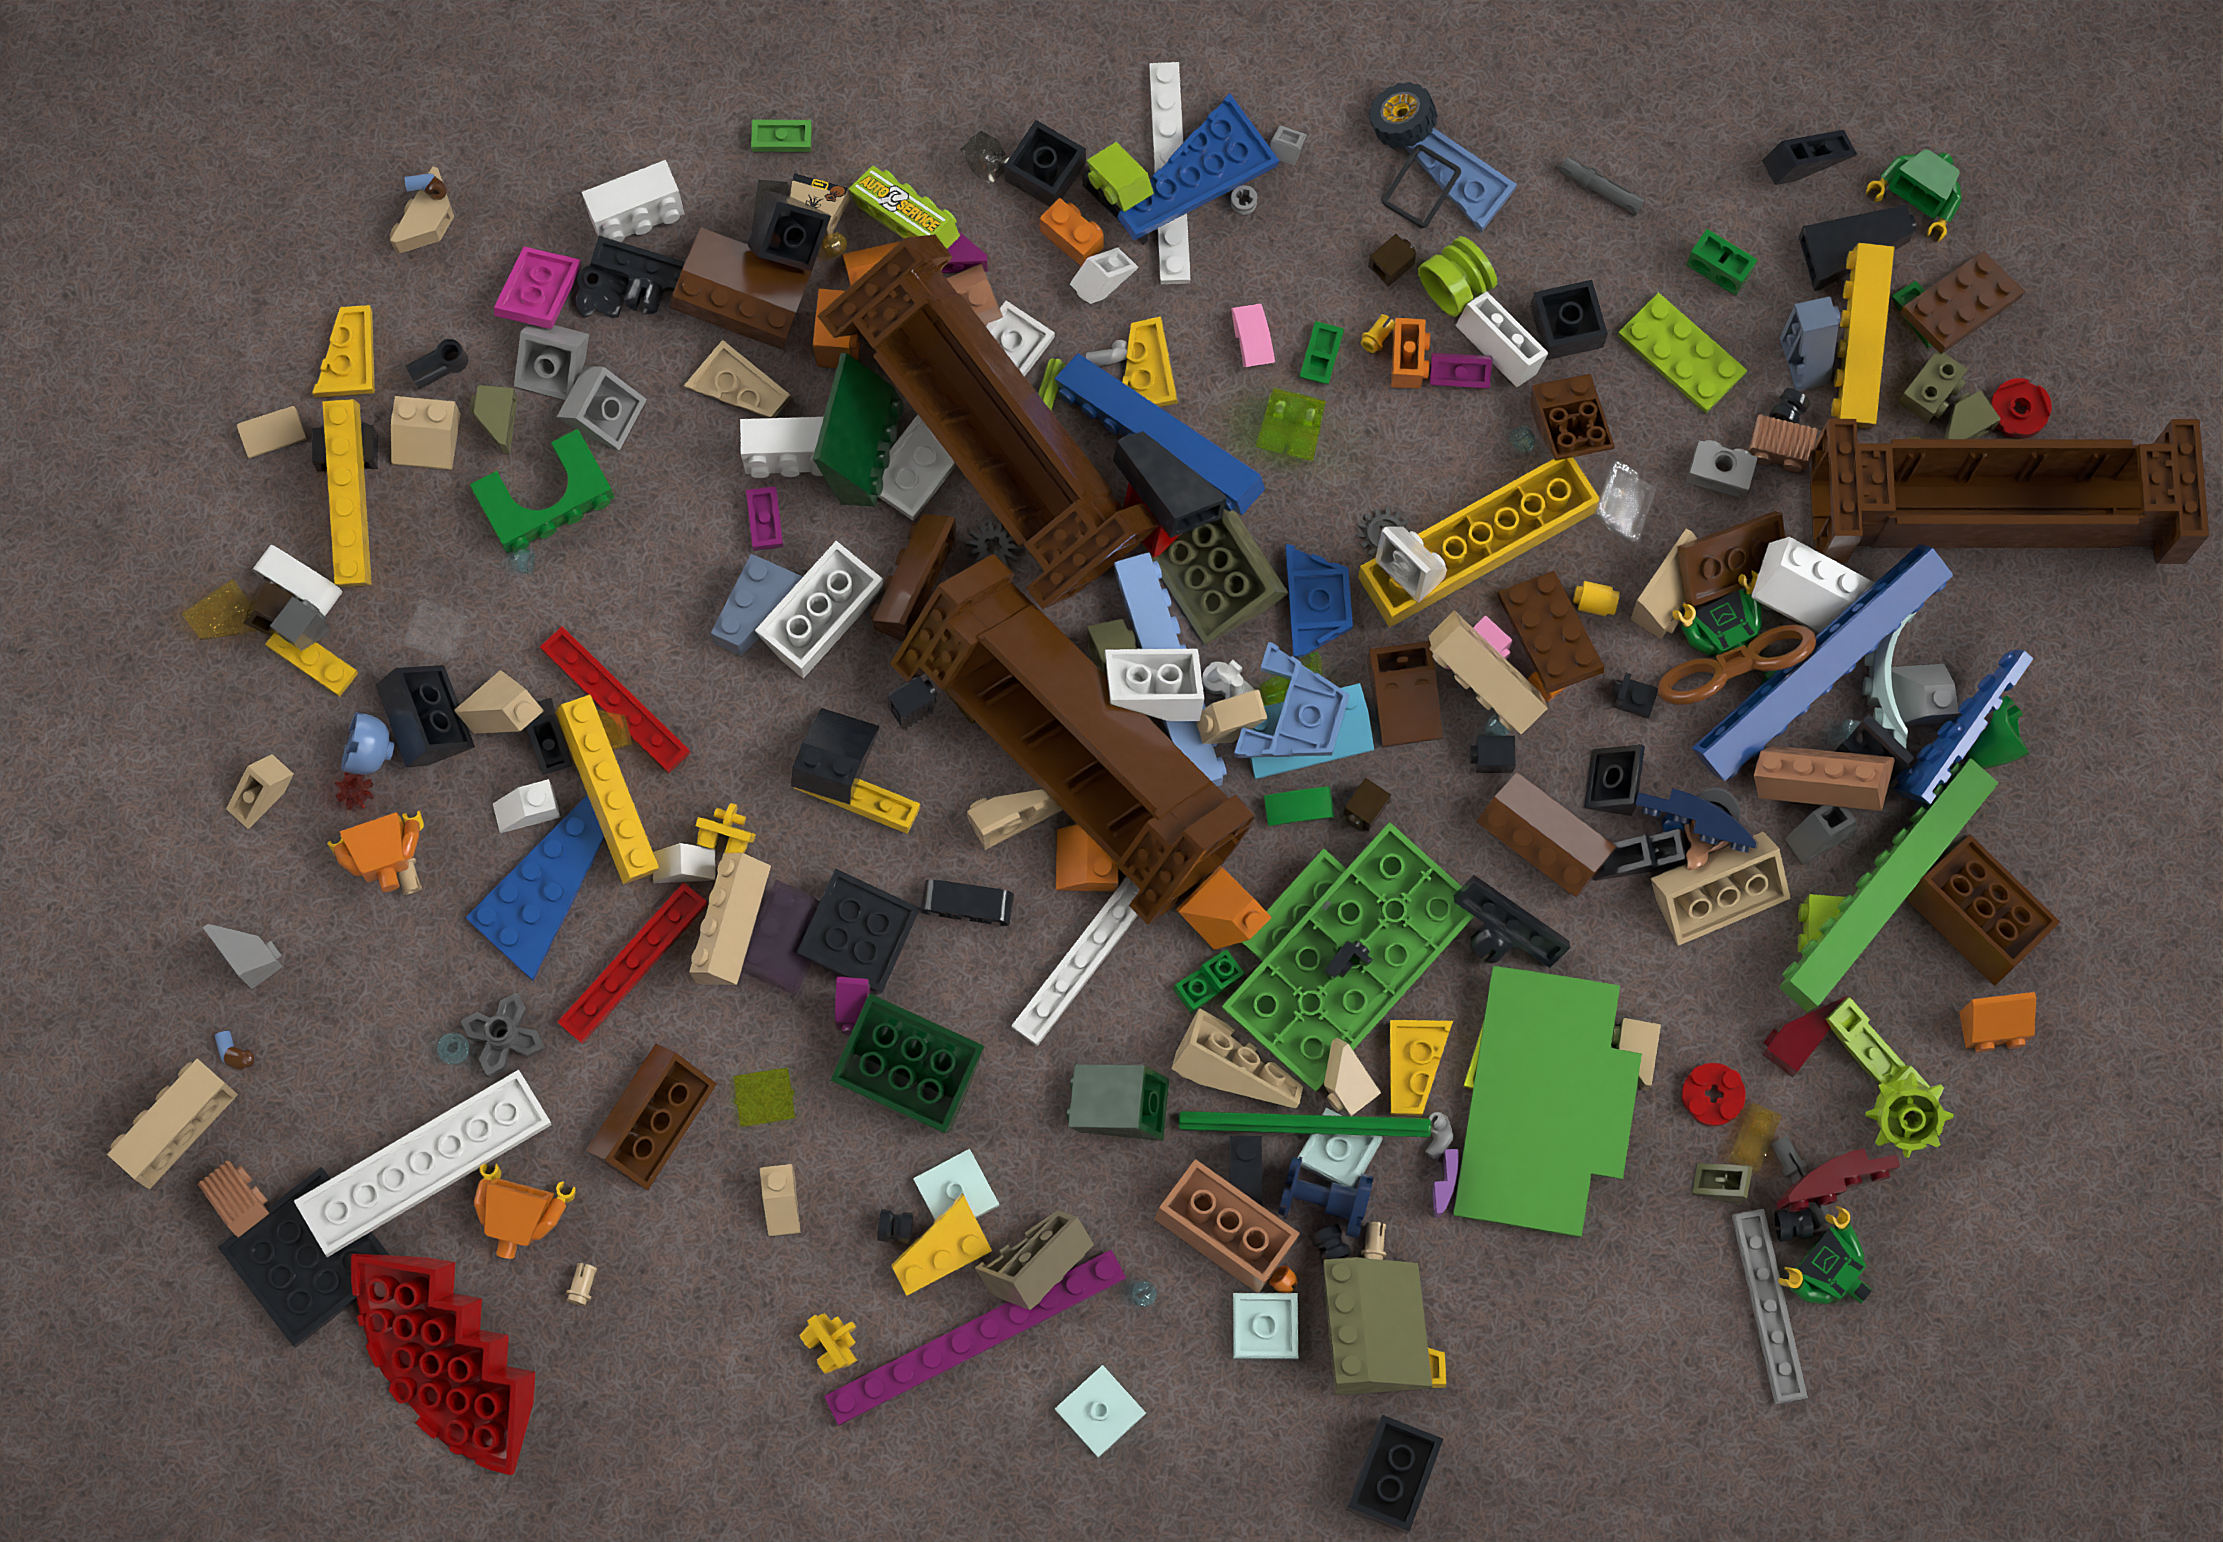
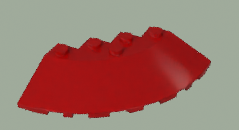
M352 1254L351 1284L353 1296H357L360 1315H357L359 1327L363 1326L369 1343L366 1344V1348L375 1368L379 1367L382 1374L391 1383L389 1391L398 1404L407 1402L420 1416L415 1423L431 1438L435 1439L438 1437L449 1446V1451L456 1455L462 1454L474 1460L476 1465L488 1470L513 1475L534 1404L536 1371L508 1367L509 1335L480 1330L482 1298L454 1293V1261L430 1257Z

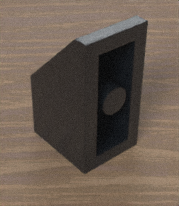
M552 698L538 701L537 703L543 709V712L530 722L526 728L542 774L545 775L571 767L572 762L555 713L556 710Z

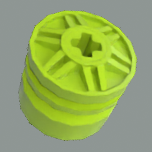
M1463 236L1457 237L1451 245L1444 247L1442 255L1435 254L1418 268L1419 278L1428 295L1445 313L1453 317L1462 313L1466 305L1473 300V297L1477 298L1486 291H1491L1497 285V276L1488 258L1474 242Z

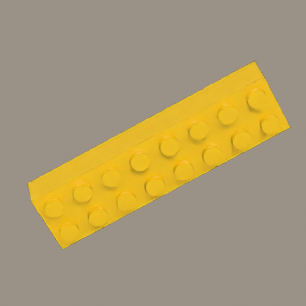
M1573 457L1557 461L1552 459L1417 534L1422 539L1423 546L1431 554L1433 552L1437 553L1444 560L1445 567L1447 568L1444 580L1419 603L1375 562V558L1360 566L1358 579L1390 628L1596 513L1601 499Z

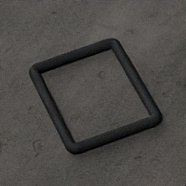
M1416 145L1383 197L1382 203L1417 226L1426 228L1459 178L1461 168L1424 145ZM1419 151L1424 152L1455 171L1424 222L1388 201Z

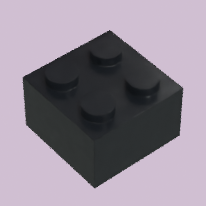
M1035 120L1004 165L1005 181L1051 207L1059 198L1062 199L1086 165V148Z
M1592 280L1534 292L1530 308L1541 346L1548 352L1545 360L1604 347L1608 332Z

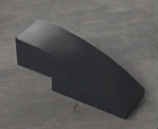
M1676 829L1650 837L1642 835L1613 843L1617 847L1593 877V880L1598 881L1654 872L1687 864L1686 854L1689 850L1686 833Z

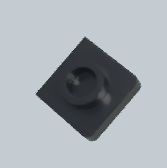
M1626 672L1622 681L1616 679L1611 697L1616 698L1614 708L1649 719L1658 688L1630 679L1632 674Z
M1356 940L1353 944L1347 941L1323 971V974L1331 980H1334L1337 975L1343 978L1354 964L1349 960L1351 957L1367 967L1373 960L1368 956L1370 951Z

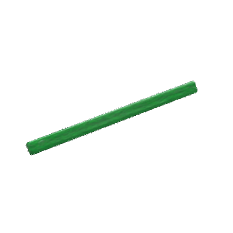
M1181 1111L1178 1119L1179 1129L1200 1131L1428 1138L1431 1136L1432 1127L1431 1120L1428 1118Z

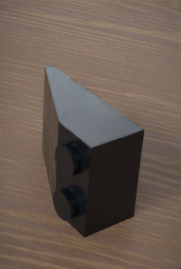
M821 708L804 738L793 764L791 786L850 805L880 726Z

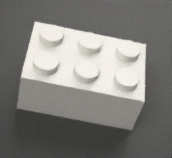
M666 160L582 192L597 236H603L622 242L626 236L634 233L637 235L645 234L652 229V226L657 224L674 223L681 215L685 214L679 190Z
M824 417L740 419L741 457L746 474H751L755 478L768 477L769 473H781L785 477H795L799 475V472H811L815 476H823L813 460V455Z

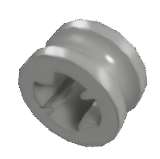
M1246 185L1235 188L1231 195L1232 209L1242 215L1253 212L1258 199L1256 191ZM1243 194L1248 195L1249 202L1251 203L1248 204L1246 202L1245 206L1240 205L1239 198L1237 197L1240 196L1242 198Z

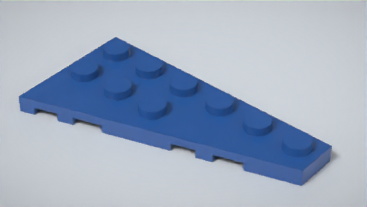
M2014 649L2005 653L1998 662V669L1992 675L1988 674L1981 680L1978 685V692L1972 698L1969 697L1958 707L1959 714L1952 722L1947 721L1941 726L1937 732L1939 737L1932 745L1928 744L1922 748L1917 755L1919 760L1912 768H1906L1898 776L1897 782L1899 783L1893 789L1902 797L1931 804L1936 797L1932 792L1933 789L1939 784L1947 782L1952 775L1949 769L1952 763L1956 764L1964 758L1988 724L1984 717L1992 710H1998L2003 702L2000 696L2001 693L2010 690L2017 683L2033 658L2024 650Z
M588 795L466 917L479 932L533 982L582 886L588 870L595 860L603 840H605Z

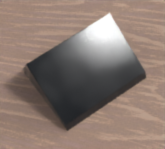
M1644 745L1592 749L1585 809L1632 816L1637 807L1636 800L1640 788Z

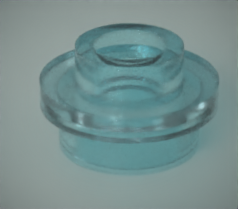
M449 1033L440 1039L437 1051L439 1057L445 1063L454 1065L463 1062L467 1058L470 1046L463 1035ZM451 1043L458 1044V1050L455 1053L448 1052V1046Z

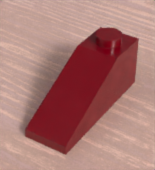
M1847 995L1785 1024L1779 1032L1773 1029L1763 1042L1767 1048L1762 1055L1793 1078L1831 1029L1826 1018L1849 996Z

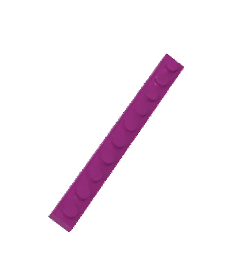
M1111 1249L1068 1271L1063 1279L1055 1284L1042 1298L1041 1302L1031 1310L1007 1302L824 1397L838 1426L1124 1281L1126 1276Z

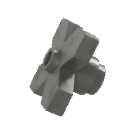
M517 993L500 1000L497 1015L490 1018L476 1012L461 1021L470 1040L486 1043L479 1061L488 1077L506 1070L511 1050L530 1058L545 1049L536 1030L520 1027L527 1010ZM507 1031L503 1037L498 1038L500 1032Z

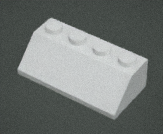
M1787 537L1768 544L1751 598L1819 634L1875 582L1797 540Z
M835 541L756 628L755 632L781 661L804 679L883 591V579L840 543Z

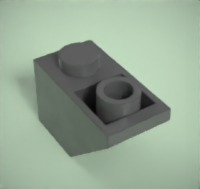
M294 597L290 599L270 625L277 635L300 651L319 641L330 631L324 623L327 618L319 612V608L306 599L301 603Z
M1824 805L1813 811L1785 838V842L1800 864L1804 865L1853 836L1857 821L1847 807Z

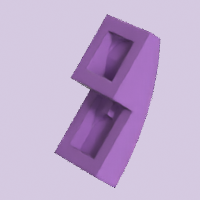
M1445 1149L1443 1153L1444 1181L1434 1182L1432 1186L1434 1218H1441L1452 1196L1458 1169V1149Z

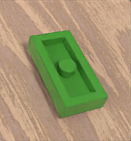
M752 120V152H811V120Z

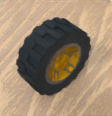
M1412 82L1398 83L1395 86L1386 88L1385 91L1377 95V98L1371 104V109H1369V119L1376 136L1384 145L1387 144L1391 148L1399 147L1402 149L1407 146L1412 147L1416 143L1424 141L1433 132L1432 129L1437 124L1436 118H1438V113L1431 95L1426 88H1422L1420 84H1412Z

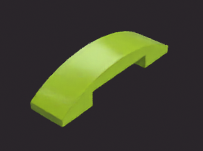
M1846 997L1826 1018L1831 1029L1848 1052L1879 1084L1881 1082L1888 1084L1894 1081L1905 1080L1910 1072H1914L1917 1081L1928 1088L1930 1087L1911 1065H1905L1868 1024L1870 1019L1850 997Z

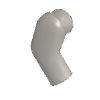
M1116 340L1112 343V349L1087 352L1086 359L1097 366L1124 361L1127 359L1128 343L1124 340Z
M1434 1112L1428 1118L1431 1120V1132L1434 1140L1426 1149L1425 1154L1438 1161L1453 1140V1132L1448 1117L1441 1112Z

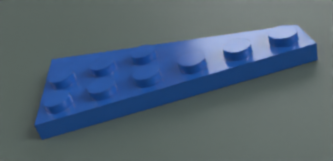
M1229 93L1219 107L1210 113L1206 121L1171 155L1168 162L1152 176L1150 183L1154 194L1125 212L1121 209L1117 218L1131 238L1136 240L1277 167L1279 159Z

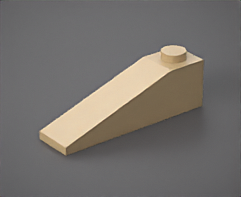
M1043 789L998 796L988 801L986 798L980 799L970 806L971 809L967 811V817L982 846L987 850L1063 809Z
M1199 1008L1176 1051L1171 1069L1178 1072L1183 1078L1190 1079L1200 1085L1296 1109L1300 1103L1303 1086L1274 1062H1268L1265 1065L1260 1061L1256 1053L1257 1048L1249 1042L1243 1047L1231 1037L1235 1031L1232 1027Z

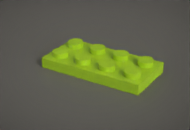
M1659 292L1617 335L1705 414L1747 373V369Z

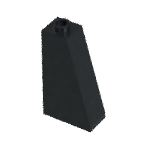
M1907 205L1803 226L1798 238L1814 291L1820 290L1851 273V269L1846 268L1847 256L1849 251H1853L1858 243L1892 246L1894 250L1909 243L1916 231V221L1913 214H1909Z
M1144 431L1134 435H1126L1117 441L1113 458L1114 463L1170 538L1222 518L1227 500L1226 496Z

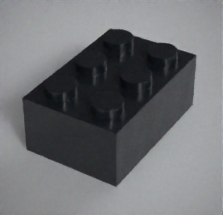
M1382 1415L1377 1424L1346 1511L1408 1534L1443 1438Z

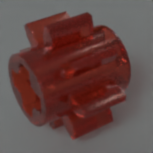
M344 772L345 778L341 782H335V785L341 790L335 797L339 802L346 800L345 806L348 810H351L353 805H359L362 809H365L364 802L367 798L374 799L373 794L368 791L374 785L372 780L367 779L363 781L364 775H349L348 772ZM358 785L360 791H354L351 795L349 789H355Z

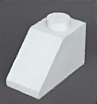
M1117 247L1088 257L1070 285L1077 291L1081 299L1092 304L1105 299L1136 271L1138 266Z
M549 779L518 787L493 803L500 833L560 818L554 789Z

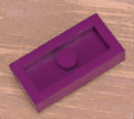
M1431 353L1429 384L1490 388L1492 356Z
M776 486L746 490L753 551L782 548L783 538Z

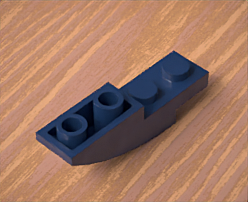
M1672 788L1669 800L1638 793L1636 805L1643 806L1642 813L1660 817L1661 811L1673 814V821L1688 825L1691 824L1692 819L1696 820L1693 833L1701 834L1700 841L1718 845L1719 839L1731 842V849L1746 853L1749 852L1750 847L1755 849L1758 847L1759 842L1738 820L1705 799Z

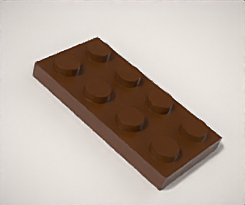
M1982 251L1904 305L1900 313L1940 354H1943L2018 301L2025 293V290L1985 251Z
M1774 511L1677 546L1685 604L1696 606L1745 588L1738 581L1741 574L1746 576L1747 584L1751 583L1753 579L1752 571L1759 574L1768 544L1786 538L1783 514Z
M1555 571L1498 591L1499 600L1547 694L1604 673L1605 666Z

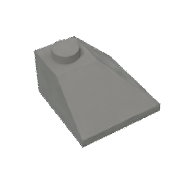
M1945 664L1891 667L1893 695L1905 726L1945 724L1947 721L1952 722L1957 717L1959 712L1955 683Z
M211 924L203 927L237 975L251 989L283 967L277 960L282 955L272 941L265 943L259 936Z

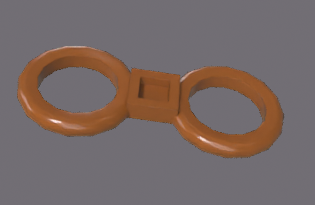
M1780 626L1758 635L1748 644L1747 648L1743 645L1717 655V660L1704 658L1684 662L1662 676L1657 685L1658 695L1666 703L1674 705L1693 704L1715 695L1724 687L1729 678L1750 670L1778 671L1792 667L1802 662L1812 653L1816 646L1815 633L1804 626ZM1792 638L1802 640L1795 650L1785 655L1771 658L1759 656L1761 650L1776 641ZM1697 672L1715 674L1708 683L1699 688L1689 691H1675L1671 689L1677 681L1687 675Z

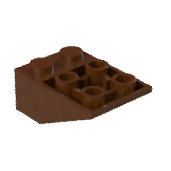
M1591 374L1532 385L1530 405L1535 423L1555 461L1615 449Z
M1430 641L1369 649L1367 664L1382 747L1443 739L1436 670L1432 657L1433 653L1429 649L1431 647Z

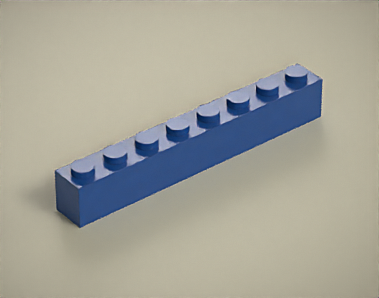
M1079 353L1056 376L1055 381L1059 389L1058 394L1066 403H1075L1090 419L1096 417L1113 434L1119 433L1122 436L1144 431L1221 491L1227 498L1225 510L1229 512L1234 510L1242 516L1265 490L1259 473Z

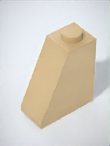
M500 670L454 711L474 734L519 732L540 715L543 709L523 686Z

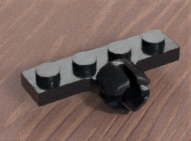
M603 236L598 237L590 261V267L629 279L624 295V303L628 308L637 312L641 297H643L642 307L644 308L642 314H654L657 312L663 293L665 291L674 292L685 261Z
M1475 875L1453 895L1454 903L1484 923L1471 936V947L1480 958H1483L1487 953L1490 954L1485 959L1487 963L1499 962L1511 949L1518 947L1551 968L1571 948L1568 939Z

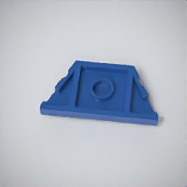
M1286 544L1285 556L1292 653L1294 658L1299 659L1352 630L1349 571L1345 566L1335 562L1329 563L1323 557L1313 553L1311 556L1295 549V546L1291 544Z

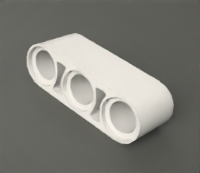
M273 545L268 547L252 569L262 579L265 576L271 580L270 584H276L283 590L295 595V599L301 603L304 599L310 601L319 608L320 613L326 616L343 593L334 583Z

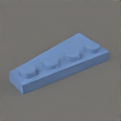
M1433 128V132L1424 141H1420L1416 145H1424L1461 168V174L1448 193V196L1482 233L1515 191L1517 184ZM1416 145L1412 147L1407 146L1405 149L1411 154ZM1419 151L1415 157V160L1444 190L1455 171L1422 151Z

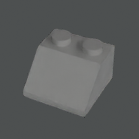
M527 324L520 332L514 387L566 400L582 371L587 354L589 334L556 325L552 329Z
M584 366L557 418L573 430L578 429L581 434L616 450H620L647 399L605 367Z

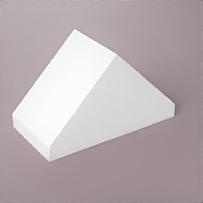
M679 843L653 852L659 866L653 873V883L716 880L715 849Z

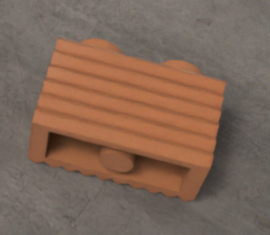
M1758 415L1754 423L1748 452L1752 456L1758 457L1756 463L1761 465L1776 463L1783 465V468L1790 472L1806 471L1811 461L1818 429Z
M225 1161L224 1165L219 1166V1169H215L213 1173H209L208 1177H204L203 1181H199L198 1186L227 1227L237 1237H240L269 1214L263 1205L268 1200L257 1186L251 1188L248 1184L253 1179L242 1165L236 1168L230 1161Z

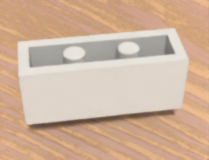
M1487 291L1466 305L1456 324V327L1485 356H1492V363L1516 387L1535 376L1548 355V352Z

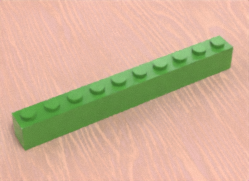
M1971 758L1961 765L1956 763L1950 768L1952 775L1943 786L1939 784L1933 789L1932 792L1936 797L1932 803L1927 804L1925 808L1920 806L1911 815L1909 820L1913 823L1907 830L1903 827L1893 837L1891 841L1895 845L1889 852L1884 850L1873 863L1877 867L1871 874L1866 872L1855 884L1859 888L1853 896L1848 894L1837 906L1840 910L1839 914L1835 918L1829 917L1819 928L1822 934L1816 941L1814 939L1810 940L1800 953L1804 956L1797 964L1794 961L1783 972L1782 976L1785 980L1779 988L1806 1012L1821 1004L1997 786L1998 782Z

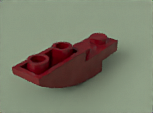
M1865 1148L1835 1157L1797 1180L1776 1202L1777 1210L1789 1207L1790 1212H1796L1809 1208L1808 1203L1817 1201L1819 1206L1829 1205L1837 1202V1196L1846 1192L1847 1188L1862 1184V1179L1871 1178L1872 1182L1886 1180L1891 1177L1890 1172L1900 1167L1897 1155L1868 1160Z

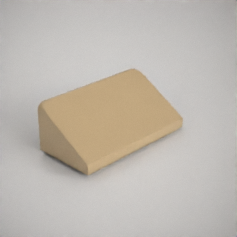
M295 406L237 424L248 458L307 440Z

